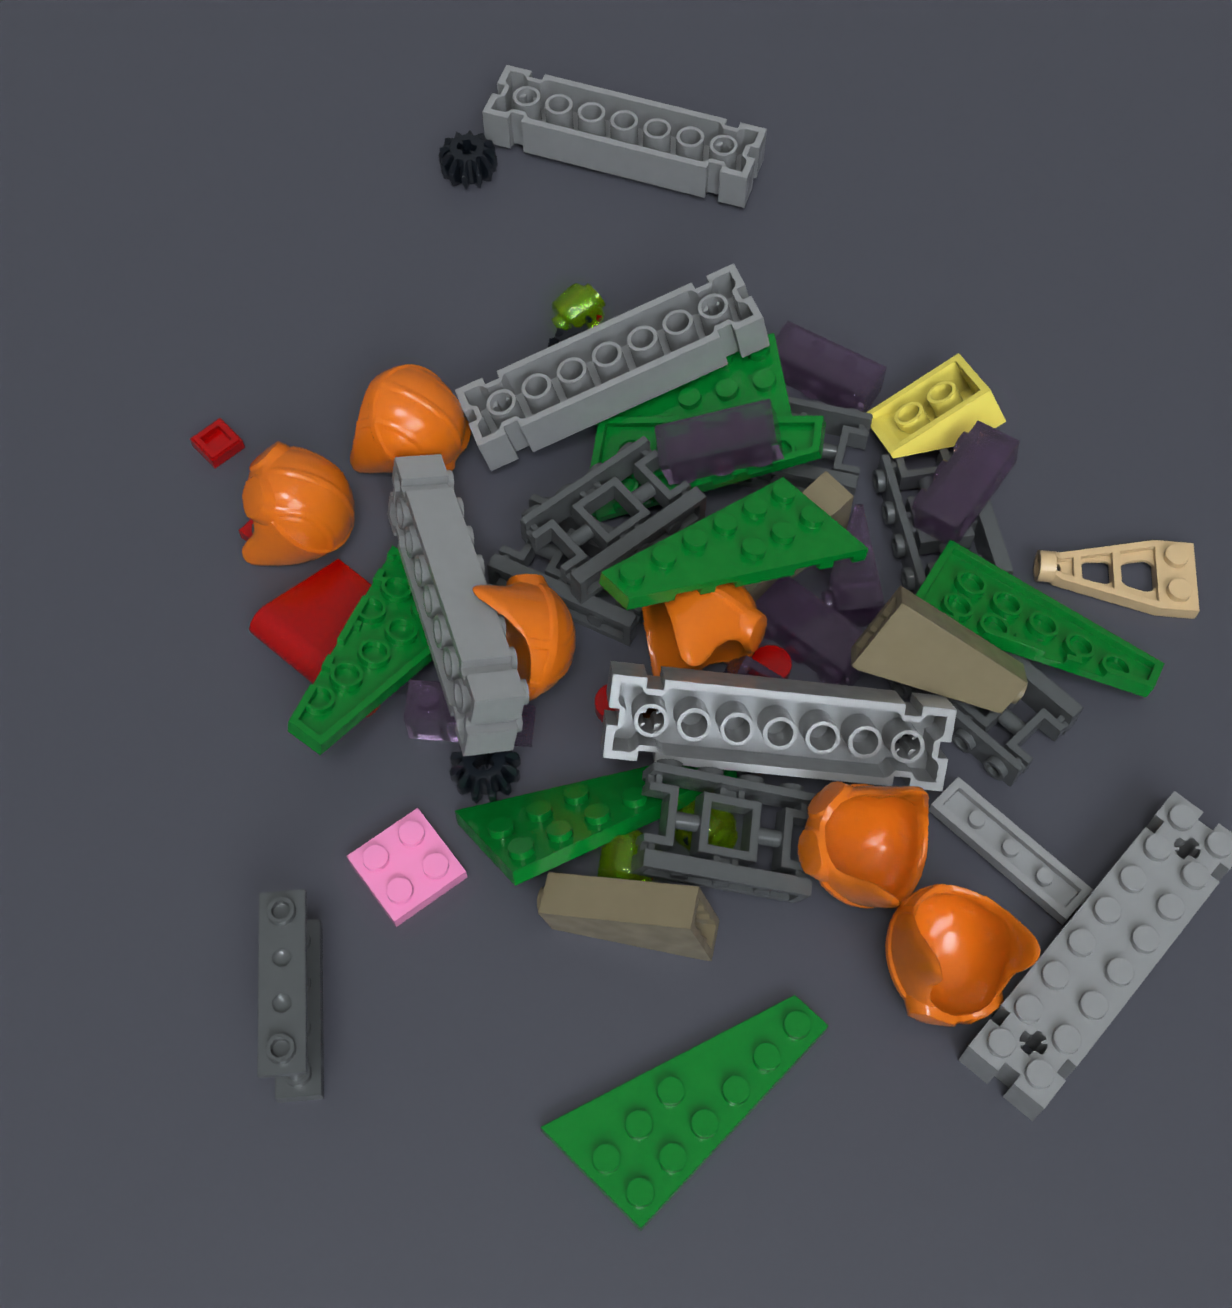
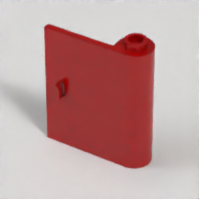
M338 558L260 608L251 620L250 633L313 684L321 671L322 663L327 655L332 653L337 644L338 636L361 597L366 595L372 584ZM380 705L366 717H370L371 715H373L379 709Z

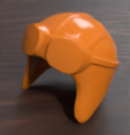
M414 364L395 366L378 374L370 382L365 392L358 420L356 421L350 464L359 473H393L395 457L441 454L446 469L453 471L457 458L467 448L470 440L471 429L469 421L464 416L459 400L435 373L425 367Z
M280 441L272 444L253 460L249 466L250 473L242 493L245 514L253 520L254 524L253 535L242 548V556L246 562L258 566H285L305 563L339 549L347 541L354 527L355 503L349 482L344 473L335 464L315 452L301 447H290Z
M538 574L515 575L509 578L506 586H474L472 588L474 594L481 601L496 610L498 615H503L506 623L509 647L513 646L517 653V670L520 679L527 681L529 701L536 699L539 695L551 689L568 672L572 664L576 646V631L568 607L561 597L548 586L545 578Z
M733 582L716 586L715 592L701 595L698 590L676 594L673 601L642 607L643 624L653 676H660L661 666L702 670L706 666L724 662L729 666L741 665L758 649L767 627V617L757 609L756 603L749 591L744 586L735 587Z
M839 781L831 782L813 797L807 808L808 819L805 829L799 836L798 857L803 871L817 879L821 886L834 898L849 906L857 908H897L915 890L922 876L927 858L929 826L928 793L923 788L917 786L849 785Z
M934 884L921 888L906 898L897 907L890 920L885 943L888 970L894 986L904 1000L907 1015L922 1023L945 1027H955L959 1023L972 1024L996 1011L1004 1002L1003 990L1010 979L1016 973L1027 970L1034 965L1041 952L1040 945L1035 936L1009 911L987 896L957 885Z

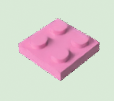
M418 808L347 855V859L396 927L468 878L466 870Z

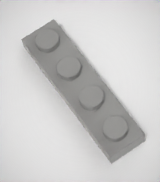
M957 777L930 805L929 812L1060 924L1063 925L1094 891L960 777Z

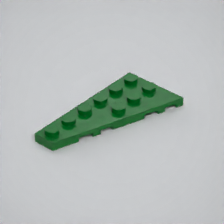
M768 334L770 346L743 358L739 352L733 353L726 357L728 365L615 416H792L775 334Z
M615 416L598 423L590 468L597 463H604L616 455L619 449L626 443H634L642 436H645L650 441V449L652 451L656 450L660 454V468L653 473L669 490H672L686 480L691 485V489L697 486L702 492L821 459L826 422L824 416ZM634 473L621 481L630 492L641 486L634 478ZM654 497L643 503L646 508L660 505ZM613 499L591 515L598 521H604L628 514V512Z
M782 477L602 571L599 584L626 610L673 601L676 594L698 590L701 595L715 592L716 586L733 582L735 587L792 576L795 574L796 569L814 565H816L818 570L830 568L833 566L834 561L849 558L852 563L863 561L869 548L787 479Z
M951 539L916 593V596L1003 651L1139 696L1147 697L1150 694L1165 664Z
M392 545L387 559L382 568H379L374 575L373 583L368 592L361 597L338 636L337 644L332 653L328 654L325 658L319 675L314 683L309 685L288 721V732L319 755L323 754L433 660L398 548Z
M645 766L455 810L458 825L516 886L660 819L662 799L641 795L642 787L645 785V781L642 780V774L649 767ZM683 766L684 768H689V769H694V770H698V768H701V767ZM723 770L725 776L737 778L736 771ZM679 788L677 811L695 803L696 797L703 792Z
M793 995L541 1126V1132L641 1232L827 1031L829 1025L796 995Z

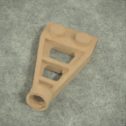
M1150 540L1066 552L1038 550L1035 555L1033 576L1036 582H1048L1059 588L1154 616L1195 619L1200 611L1194 543ZM1137 562L1149 564L1151 566L1153 590L1146 592L1125 585L1122 582L1121 566ZM1082 564H1107L1109 584L1084 579L1082 577Z

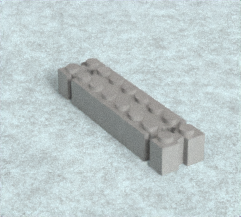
M506 65L497 82L498 94H491L482 111L485 138L492 140L494 145L511 149L517 143L523 145V152L703 198H705L708 192L718 194V202L745 208L753 187V178H757L765 155L766 128L740 122L738 128L727 126L726 118L547 74L544 75L542 80L532 78L531 70Z
M733 263L707 275L708 283L695 289L691 282L497 370L499 378L486 384L482 377L455 389L463 412L469 421V427L476 444L490 470L493 471L519 459L516 451L530 446L532 452L540 450L728 365L726 357L733 353L739 352L743 358L770 346L764 318L753 297L748 296L746 285L735 264Z
M441 454L395 457L392 473L394 489L393 492H390L387 516L393 535L398 538L397 548L450 716L455 717V732L463 757L513 750L517 732L522 731V711L524 705L529 703V687L525 679H520L517 670V653L513 646L509 647L506 623L503 615H498L496 610L481 601L472 590L477 585L492 584L486 583L483 557L475 552L473 529L471 525L466 526L462 498L456 497L454 492L453 473L451 470L446 469Z
M610 661L606 695L609 708H615V711L604 710L600 743L603 758L637 761L638 751L652 752L654 762H657L659 759H674L682 762L683 766L714 767L721 770L892 786L895 776L902 777L907 786H917L924 790L943 792L948 758L940 749V743H951L957 709L946 697L934 694L911 692L910 702H904L895 690L661 666L660 676L647 675L644 664ZM648 708L656 709V711L651 713L650 718L643 717L642 713H645Z
M1176 791L1162 805L1149 824L1141 831L1002 1003L992 1019H989L968 1045L958 1060L986 1084L994 1076L1005 1084L1009 1089L1003 1095V1098L1031 1121L1046 1108L1066 1082L1065 1079L1084 1059L1220 883L1219 881L1232 867V832L1220 823L1211 830L1198 819L1204 812ZM1025 1044L1033 1050L1030 1055L1021 1049Z

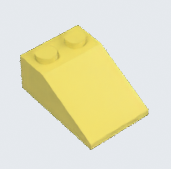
M959 353L866 412L873 415L870 428L893 459L954 447L956 442L971 440V443L1006 422L991 389Z

